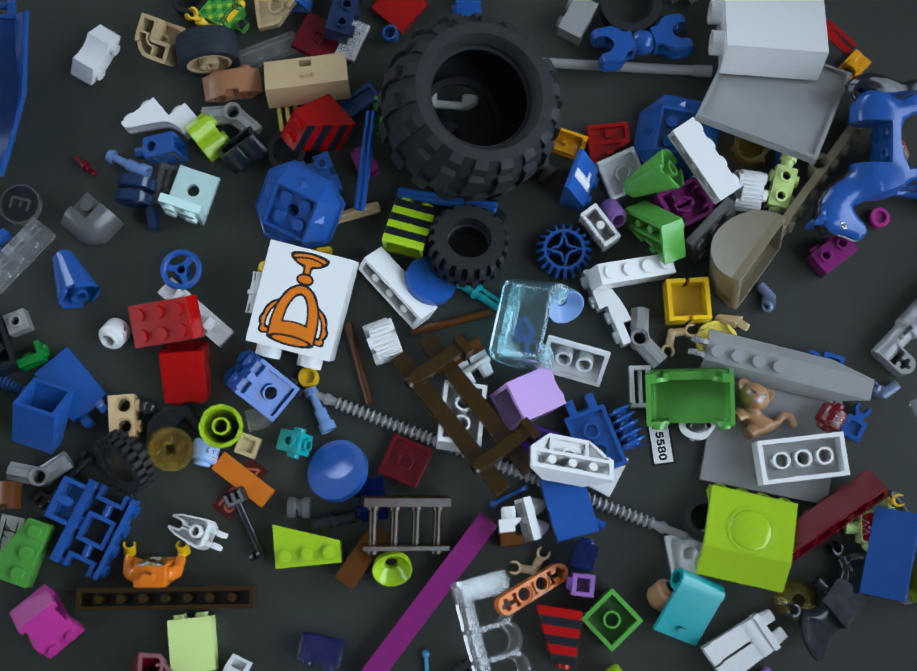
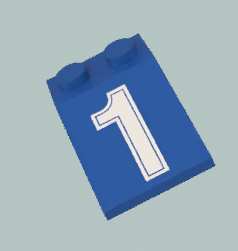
M579 148L559 204L581 213L584 207H589L593 197L589 193L591 188L596 189L600 179L596 177L599 171L584 149Z

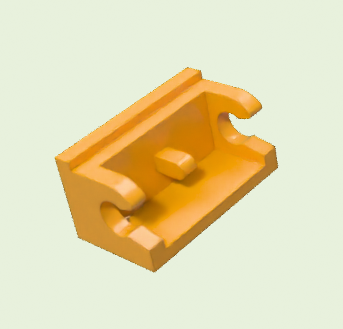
M561 128L558 137L553 141L555 145L551 153L575 161L579 148L585 149L588 136Z

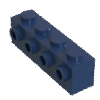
M333 0L323 38L347 45L348 38L353 39L356 26L352 25L353 20L358 21L361 9L357 8L358 3L362 4L363 0Z

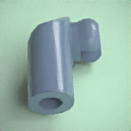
M762 282L756 290L762 295V310L769 313L775 309L776 295Z
M895 380L887 386L874 382L872 396L887 399L900 390L901 387Z

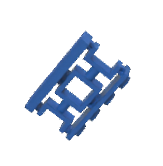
M89 479L49 559L60 562L65 566H70L73 558H76L90 565L86 576L93 578L95 581H102L111 570L109 565L112 559L116 558L121 550L119 545L122 539L126 538L131 530L129 525L132 519H135L141 510L139 506L141 501L125 496L122 503L119 504L105 497L109 486L97 480ZM95 498L106 503L101 514L90 510ZM114 507L121 511H126L120 523L109 518ZM94 517L110 525L101 544L85 537ZM75 538L86 543L81 554L70 550ZM94 547L101 551H106L100 563L89 558Z

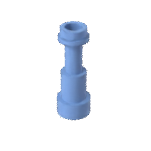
M109 150L105 156V160L109 164L117 163L133 174L146 177L151 176L152 166L146 163L141 164L132 159L127 160L119 156L115 150Z
M314 386L305 390V397L310 398L315 409V417L319 423L318 428L321 435L335 430L337 426L334 420H331L326 408L322 406L320 400L315 396L314 393L319 392V390Z

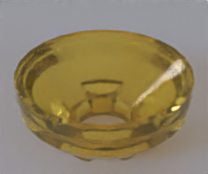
M790 580L786 582L783 593L776 592L775 605L782 616H784L783 613L791 612L790 607L785 606V604H793L792 599L796 594H800L804 598V604L800 607V610L802 608L812 610L815 607V595L807 584L797 580ZM798 616V617H785V618L790 619V620H798V619H799V616Z

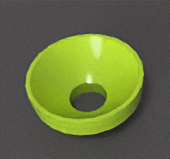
M387 551L380 554L374 560L372 574L374 579L381 585L389 587L398 586L410 578L412 565L410 559L404 553ZM389 558L397 559V563L394 565H388L385 561Z

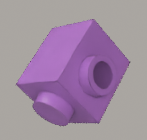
M571 573V577H567L566 590H569V595L594 598L596 575Z

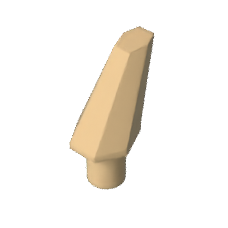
M727 314L715 316V320L724 324L727 323L733 328L739 327L747 331L750 327V324L743 320V316Z

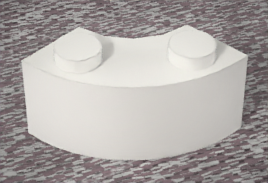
M102 25L88 32L83 47L73 57L71 74L89 85L94 84L97 80H102L105 76V70L110 65L113 57L120 51L119 42L121 36Z

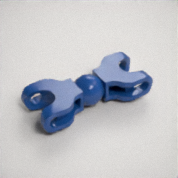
M682 14L664 16L657 26L650 27V31L639 30L632 35L631 31H621L616 27L607 26L593 30L589 36L593 47L609 50V52L602 54L598 61L599 69L602 72L620 70L627 60L634 59L635 54L645 56L652 51L653 55L661 54L675 60L688 57L695 51V44L691 38H680L675 35L681 32L686 24Z

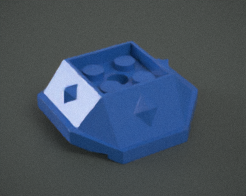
M664 94L639 113L633 146L642 165L660 150L668 149L677 158L678 163L675 165L678 170L682 169L684 181L695 177L668 138V135L692 117L695 119L702 101ZM701 123L704 134L714 142L715 150L717 151L720 130Z
M296 160L274 166L268 170L256 203L257 213L265 236L276 241L307 249L316 248L332 240L346 206L331 177ZM293 204L298 206L299 212L294 209Z

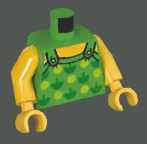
M208 0L199 12L195 7L188 8L193 12V17L187 13L184 15L186 20H194L197 26L221 25L229 27L233 31L237 29L242 34L250 26L244 20L247 15L244 0Z

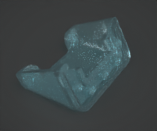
M523 279L507 280L503 286L489 347L492 359L518 369L552 370L554 353L551 347L543 344L551 305H560L566 301L569 286L561 283Z

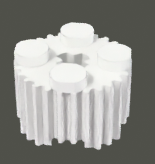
M745 169L736 170L734 174L738 177L741 187L730 194V199L734 201L735 211L749 212L761 210V203L766 202L768 190H764L768 174Z
M383 318L362 326L370 350L374 353L372 355L376 366L391 361L403 352L391 318Z

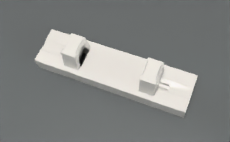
M172 277L170 278V280H171L172 282H174V283H176V284H179V283H178L176 280H174ZM166 284L157 292L165 300L192 295L187 290H175ZM198 301L204 334L221 348L235 332Z

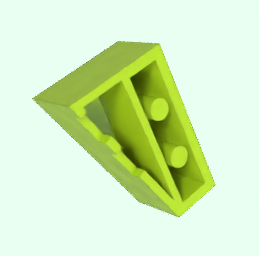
M272 525L276 569L344 562L341 540Z

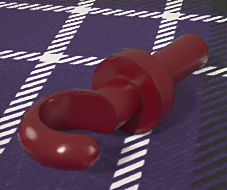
M77 155L73 157L81 165L80 168L83 171H88L92 176L98 177V173L90 167L88 161H83Z

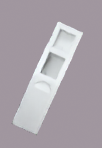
M588 269L584 270L580 282L583 289H587L590 297H588L591 308H595L597 313L605 310L604 318L607 324H611L613 328L612 336L615 343L619 344L621 348L628 346L632 341L625 324L629 323L631 318L625 306L611 288L591 291L586 272Z

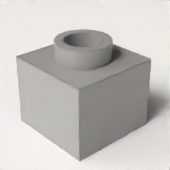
M24 308L3 315L9 335L14 338L35 330L29 312ZM19 319L18 324L15 325L14 321Z

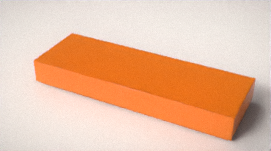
M224 452L211 468L234 487L243 486L248 497L261 508L264 507L275 493L273 488L227 452Z

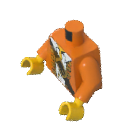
M125 541L123 543V554L125 556L123 574L129 581H133V587L135 588L166 587L181 577L186 556L191 553L190 545L186 543L182 547L181 542L178 541L176 543L178 552L176 557H133L137 553L136 542L133 541L132 547H126Z

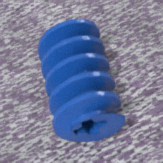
M632 403L614 409L609 414L610 419H616L612 423L613 427L619 426L615 431L616 434H622L618 439L619 442H625L622 450H632L648 443L641 442L645 437V434H638L642 427L634 426L639 419L631 418L636 413L635 410H628L633 405Z

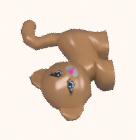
M741 378L738 381L739 401L743 408H735V423L740 421L746 423L741 428V431L748 440L771 434L774 429L781 426L784 420H788L792 428L798 426L797 418L791 412L782 411L774 420L761 413V410L765 409L774 398L775 392L772 389L765 388L755 382H749L745 378Z

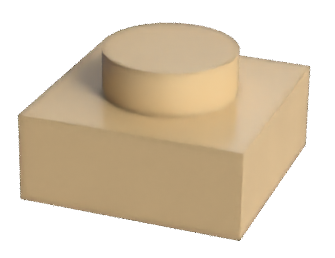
M242 432L234 452L255 460L262 439Z

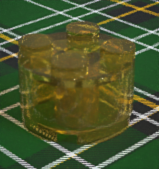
M165 426L151 434L147 442L146 451L152 463L163 471H177L184 468L192 459L193 443L190 436L183 430L173 426ZM174 443V452L165 453L167 451V449L165 448L166 445H172Z

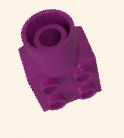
M692 177L684 181V185L678 189L656 194L653 203L683 218L684 231L702 223L713 212V209L718 207L726 198L714 205L699 181Z

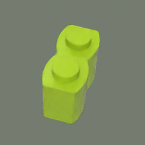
M202 112L183 128L208 160L213 162L219 157L218 149L229 141L230 138L223 130L221 132L218 131L216 128L218 123L211 114L207 116Z

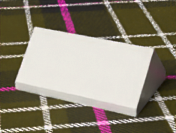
M548 335L539 368L547 365L554 375L599 387L611 352Z

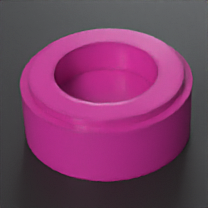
M877 207L869 212L867 221L872 228L881 229L889 223L890 214L886 209Z

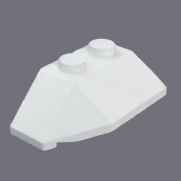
M549 433L530 446V467L543 480L580 487L614 481V461L588 440Z

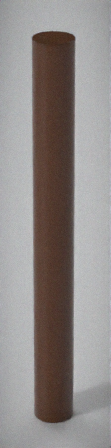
M488 308L424 324L414 330L410 328L411 335L415 336L491 317L493 313L492 309Z
M351 322L344 323V329L365 405L371 404L373 399Z

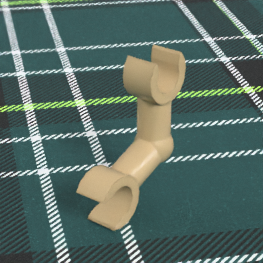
M688 324L683 328L668 329L665 345L661 347V350L664 352L665 348H669L671 351L670 357H672L675 353L673 347L675 337L685 336L691 338V336H696L697 334H689L687 332L688 327L695 325Z
M541 546L537 549V557L532 565L520 564L516 560L511 561L510 563L517 564L519 569L516 572L510 571L509 573L512 575L519 573L533 575L539 571L544 560L550 557L551 552L549 551L546 557H541L539 554Z

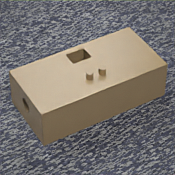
M345 52L264 62L265 93L269 109L307 104L327 94H330L335 100L351 98Z

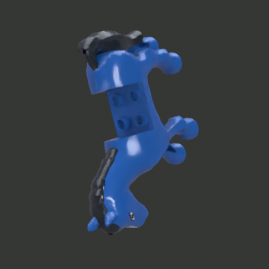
M872 72L859 74L844 85L845 92L851 102L849 107V126L872 129L870 134V141L872 143L870 162L849 165L845 175L838 177L821 191L815 201L812 219L804 226L805 229H815L824 237L838 236L851 242L860 241L866 235L867 229L866 225L856 215L853 206L864 201H879L889 197H906L917 200V183L909 184L917 180V166L909 167L902 145L903 123L908 117L917 115L916 79L899 82L885 75Z

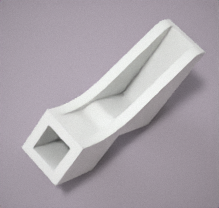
M153 97L150 100L144 101L135 112L127 114L121 124L130 134L171 128L179 131L189 140L191 137L183 127L197 116L186 103L176 106L171 111V114L168 115Z

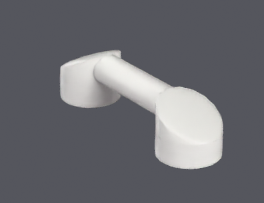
M437 93L432 97L434 109L467 111L478 104V96L472 94L463 95L462 102L437 100Z

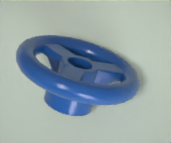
M179 249L172 251L161 263V278L172 289H189L201 277V261L196 254L189 250ZM176 256H187L183 263L177 265L168 264ZM192 262H194L196 266V272L194 277L189 281L188 279H190L192 276V269L190 268V265L192 264ZM185 268L184 273L180 274L179 270ZM167 271L174 272L175 276L182 281V284L172 282L167 275Z

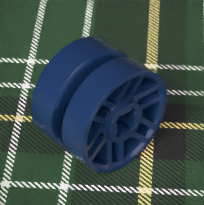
M121 173L119 175L117 184L119 189L116 190L114 199L116 203L141 210H146V207L154 205L155 197L152 195L156 194L158 185L156 180L133 173Z

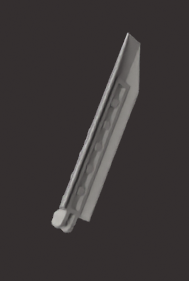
M713 329L708 330V339L691 336V341L694 343L706 345L704 352L693 348L688 349V354L702 357L703 361L700 368H733L734 379L740 380L745 378L749 382H755L762 386L821 401H870L875 380L832 359Z

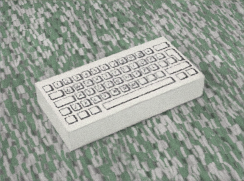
M353 20L352 24L356 26L353 39L348 38L347 45L339 43L335 53L345 52L346 60L352 63L355 62L370 30V25Z

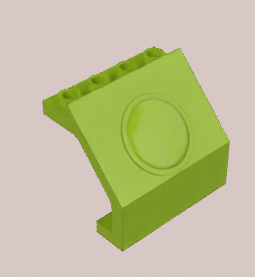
M708 483L706 490L708 510L704 539L700 555H696L694 562L696 574L783 593L792 565L798 503H793L783 497L777 499L769 497L765 493L755 494L742 488L732 489L720 483L715 485Z

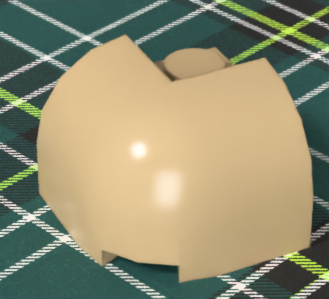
M142 13L136 30L135 41H137L138 49L144 57L168 66H176L178 62L175 39L186 28Z

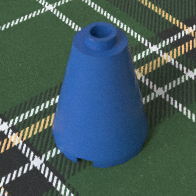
M65 249L57 251L52 261L59 305L61 304L64 309H77L84 307L83 303L88 300L90 303L95 301L100 294L99 286L72 251Z

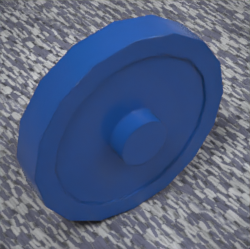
M428 257L417 258L411 262L405 272L404 282L408 292L423 304L431 306L444 304L453 295L456 289L455 283L451 285L447 283V278L441 279L437 275L438 270L434 271L431 268V261L428 260Z

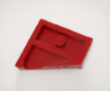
M628 122L586 126L589 157L594 164L630 142Z

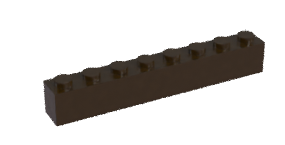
M258 585L76 589V611L238 609L258 607Z

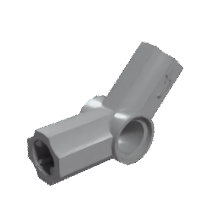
M235 102L227 103L224 106L202 107L201 113L203 112L207 116L211 114L218 125L229 124L240 132L251 126L258 135H260L263 129L257 121L243 111L239 104ZM238 112L236 117H229L230 113Z
M645 307L631 308L630 339L632 342L629 346L632 350L637 351L655 369L668 356L649 336V309ZM641 336L644 339V343H636L634 337Z
M65 451L39 467L11 461L7 468L6 480L48 487L55 479L75 466ZM43 471L45 473V479L42 482H39L38 475L40 472Z

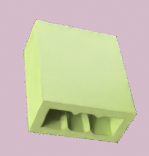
M209 611L197 612L195 617L187 618V614L173 615L174 620L167 621L170 668L172 671H211L218 669L219 659L215 615H209Z

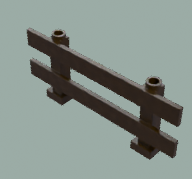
M431 333L418 342L430 357L428 362L418 368L406 351L393 358L391 362L404 378L403 381L409 390L413 389L468 460L471 471L476 476L479 475L495 497L507 490L510 485L495 467V464L507 456L523 477L533 471L530 467V455L522 445L527 441L530 445L538 440L541 433L528 417L520 421L515 432L512 433L456 363L460 358L465 362L471 358L473 348L461 333L453 338L452 345L447 349ZM441 372L497 444L484 453L428 381L429 379Z

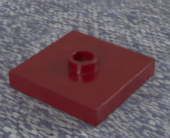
M308 12L291 43V48L310 57L334 54L339 43L323 38L327 20Z
M394 433L377 472L416 490L434 450Z

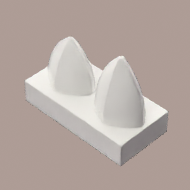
M531 496L515 500L517 515L521 517L520 526L524 542L541 539L547 532L549 524L537 519L536 515L546 508L545 501L539 498H531Z

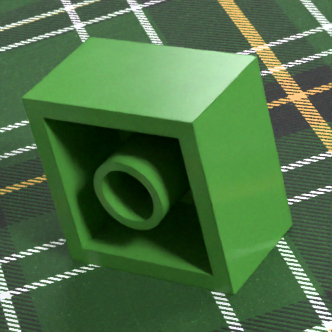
M610 587L582 614L584 625L611 652L643 622L640 616Z

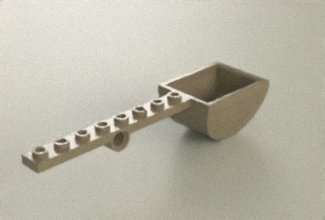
M848 125L827 155L819 153L815 165L808 163L807 176L809 180L783 216L764 210L744 212L732 217L717 230L711 243L709 276L715 293L728 307L737 309L781 249L784 235L793 230L797 217L801 218L807 209L806 205L809 201H814L818 194V188L820 186L824 187L829 179L828 174L837 169L840 163L839 159L841 156L845 157L851 147L850 144L852 141L856 142L862 128Z

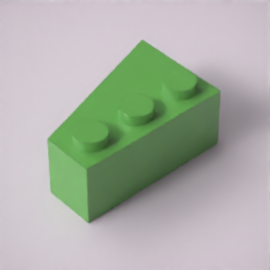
M646 200L625 208L627 228L641 242L646 241L651 246L649 250L652 253L657 252L662 257L661 262L664 265L686 257L683 218Z

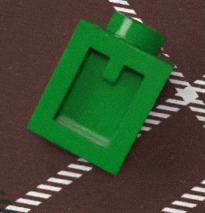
M39 340L33 341L37 353H26L22 356L23 358L17 360L20 369L27 372L50 361L48 358L50 356L48 346Z

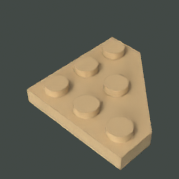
M254 0L258 29L264 31L280 27L297 2L295 0Z

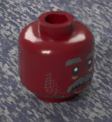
M837 401L832 403L824 402L815 415L816 426L827 433L838 432L848 417L844 411L845 406Z

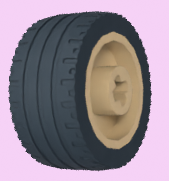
M200 25L180 32L175 39L178 66L180 71L185 74L203 77L210 75L212 70L233 69L239 65L240 55L235 32L229 27Z

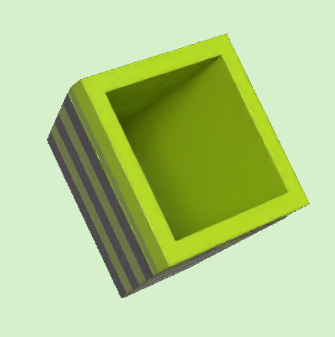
M396 198L382 237L383 249L415 259L425 257L429 231L436 218L437 209L428 203H422L421 205L414 203L409 198Z

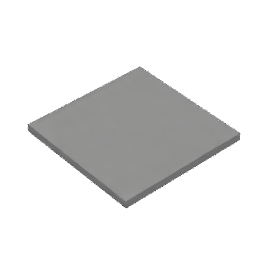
M824 64L818 81L723 74L719 73L718 68L698 109L695 120L815 165L845 92L844 85L849 81L852 73Z
M734 379L735 408H743L739 401V391L737 389L739 380ZM764 386L765 388L772 389L775 395L767 407L761 410V413L774 420L782 411L791 412L798 421L796 428H792L789 421L784 420L781 426L774 429L771 434L748 440L741 431V428L746 423L740 421L735 423V426H731V429H718V425H716L711 435L706 438L699 480L818 504L822 498L829 496L831 478L758 486L751 443L827 433L816 426L815 415L824 402L832 403L833 401H821ZM797 456V460L800 463L801 458Z

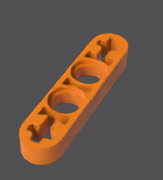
M552 563L502 593L494 601L496 612L501 615L513 614L563 583L568 577L567 567L562 563ZM556 569H560L559 577L549 578L548 575H553L556 573ZM539 577L543 578L545 582L541 590L536 587V580ZM521 588H525L527 591L525 600H521L518 596ZM512 599L515 601L507 604V609H502L504 601H511Z

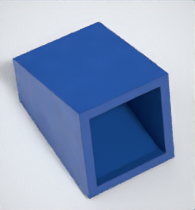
M34 377L13 402L12 441L53 455L63 441L74 390Z

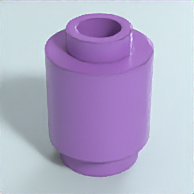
M607 199L600 205V209L615 228L624 225L626 222V212L617 200Z

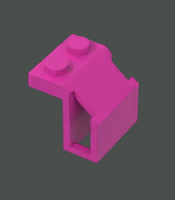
M46 584L42 585L9 612L19 633L23 635L26 632L36 651L49 659L57 655L64 647L85 631L81 623L69 616L58 593Z

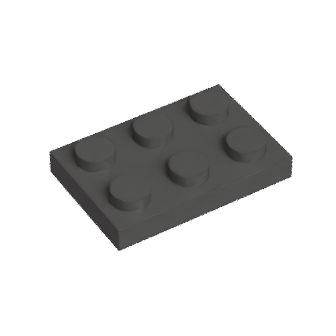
M726 197L685 240L689 260L693 264L697 265L708 256L717 230L726 221L736 216L734 201L729 197Z

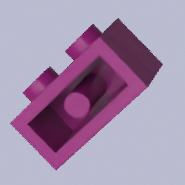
M826 237L824 239L826 243L822 246L817 244L808 251L810 255L805 260L818 276L822 278L858 251V247L853 242L842 237Z

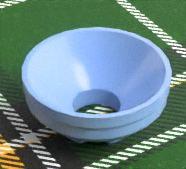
M560 289L554 292L547 302L546 310L548 316L556 323L570 322L583 310L584 300L575 289ZM560 296H566L562 303H556Z

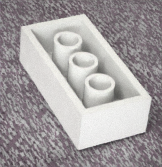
M843 432L763 440L751 443L758 486L850 475ZM797 456L801 458L800 463L797 460Z

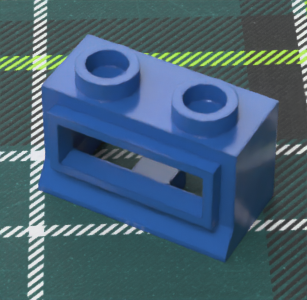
M64 475L44 516L66 525L87 484Z

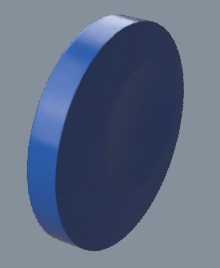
M335 440L326 443L316 451L309 463L307 473L309 485L315 494L326 501L342 502L350 499L360 491L367 479L368 460L366 455L357 445L347 440Z

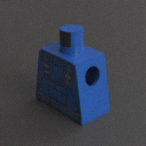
M173 131L144 137L143 147L135 148V156L137 160L146 159L155 166L188 162L187 142Z

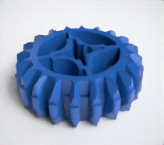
M561 223L560 229L553 225V232L547 228L545 230L546 235L541 234L539 237L541 241H538L536 244L538 248H541L535 251L536 255H541L537 258V262H544L541 265V269L543 270L548 267L547 275H550L553 271L555 272L554 278L556 279L559 274H562V278L565 280L567 273H569L571 278H574L575 272L577 274L582 273L581 267L587 268L588 264L585 261L591 260V257L587 255L592 252V248L587 247L591 243L590 240L583 241L586 233L579 235L580 228L573 231L572 224L569 225L568 229H565L564 223ZM560 237V241L557 246L547 248V245L551 240ZM567 237L575 241L579 248L569 244ZM562 245L565 251L567 252L565 258L562 251H560ZM580 254V258L576 263L567 266L568 258ZM548 255L556 257L560 262V266L552 262Z

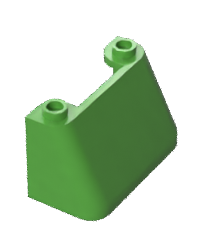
M733 368L647 370L645 374L647 426H652L654 430L665 429V426L669 425V423H713L718 425V429H731V426H735Z

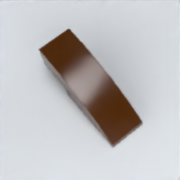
M377 525V543H386L390 534ZM368 530L335 575L336 579L352 590L377 556L365 554V551H362L359 547L360 543H368Z

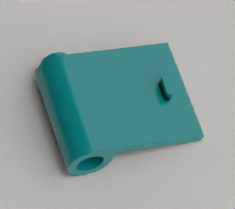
M678 567L670 576V586L674 591L655 622L653 629L696 646L719 605L724 600L725 588L721 584Z

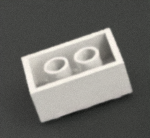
M445 380L442 399L481 448L482 423L449 381ZM474 384L486 400L487 385ZM439 424L436 449L461 452Z

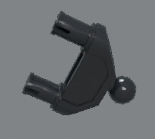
M147 399L142 403L141 411L147 416H153V418L148 422L146 449L151 453L154 452L168 465L177 455L163 443L164 439L181 422H186L199 435L200 432L197 424L199 425L201 419L194 413L195 408L192 405L164 407L159 411L157 402L153 399Z

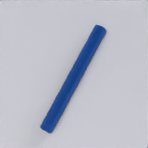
M368 110L365 117L354 209L356 211H365L377 123V112Z
M399 187L397 191L398 199L405 197L415 202L447 207L455 205L464 207V204H471V207L479 205L482 206L483 210L487 211L489 209L493 214L496 213L498 208L496 201L464 202V197L460 196L454 200H447L437 197L436 192Z

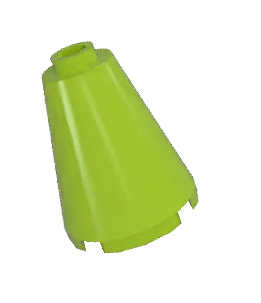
M218 404L211 406L204 411L199 422L200 436L205 443L214 448L232 446L239 440L243 432V420L240 413L229 405Z

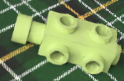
M781 153L780 156L781 164H778L774 170L770 169L767 179L770 182L769 189H765L768 190V196L764 207L769 208L768 211L778 214L785 212L794 201V196H792L793 189L797 188L800 179L797 176L799 169L793 168L797 158ZM783 174L789 176V179H784ZM782 193L784 198L779 199L777 195Z

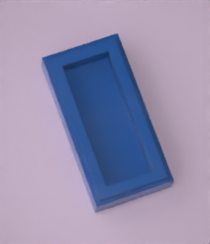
M369 81L353 92L350 99H343L338 104L354 119L373 106V103H377L374 97L378 96L379 93Z

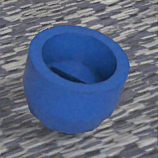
M388 25L383 29L382 35L387 42L395 43L399 39V31L396 26Z

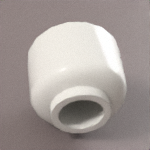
M111 318L101 327L98 335L105 347L118 349L129 339L131 330L124 320Z

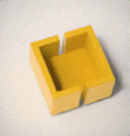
M709 277L689 278L687 281L685 278L666 279L662 288L666 325H681L687 321L688 324L708 323L712 319Z

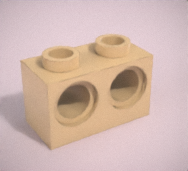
M122 394L108 396L109 432L114 429L122 430L123 425L130 422L131 429L127 432L129 433V438L131 436L136 439L140 438V433L143 432V422L139 419L142 401L137 395ZM129 401L130 408L123 412L122 404Z

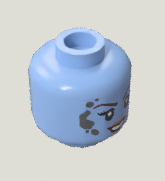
M196 438L191 448L190 458L193 460V464L209 468L210 465L216 464L221 448H214L205 443L202 438Z

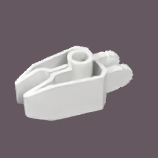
M186 514L172 515V517L181 520L183 525L181 528L168 525V528L174 535L196 549L203 551L209 548L218 551L222 550L223 547L220 544L213 543L212 541L215 535L227 539L228 534L218 530L216 522Z

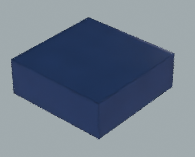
M154 206L146 207L148 228L152 233L160 232L159 212Z

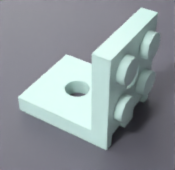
M180 165L170 194L160 193L158 202L168 216L175 218L180 216V218L185 219L189 223L197 224L198 222L201 225H205L221 180L219 177ZM193 186L198 187L199 194L190 196L188 194L189 188Z

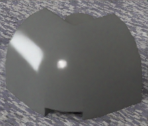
M88 192L73 207L71 205L68 207L61 220L62 227L87 246L107 243L124 225L116 215Z

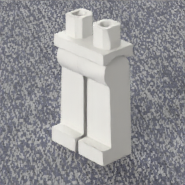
M766 609L759 613L753 612L745 620L700 646V649L710 664L714 665L712 667L715 671H747L774 650L780 649L781 646L779 644L788 636L781 627H777L773 631L769 630L767 625L774 621L775 617L769 609Z

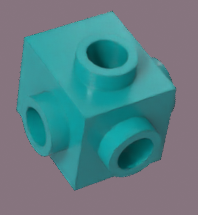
M294 427L293 430L281 428L276 449L286 452V456L290 458L308 457L312 448L313 436L306 434V430Z

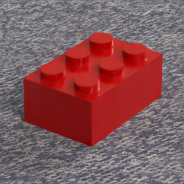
M197 294L127 306L135 348L191 340L204 336Z

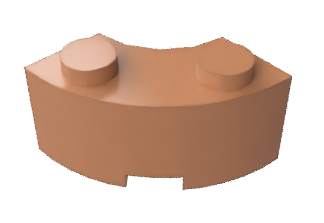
M241 65L238 68L222 71L212 70L210 75L202 78L206 102L224 104L236 99H252L263 92L260 71L258 68H251L250 65Z

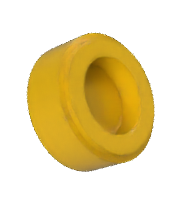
M304 367L298 373V381L304 388L314 387L319 382V373L315 369Z

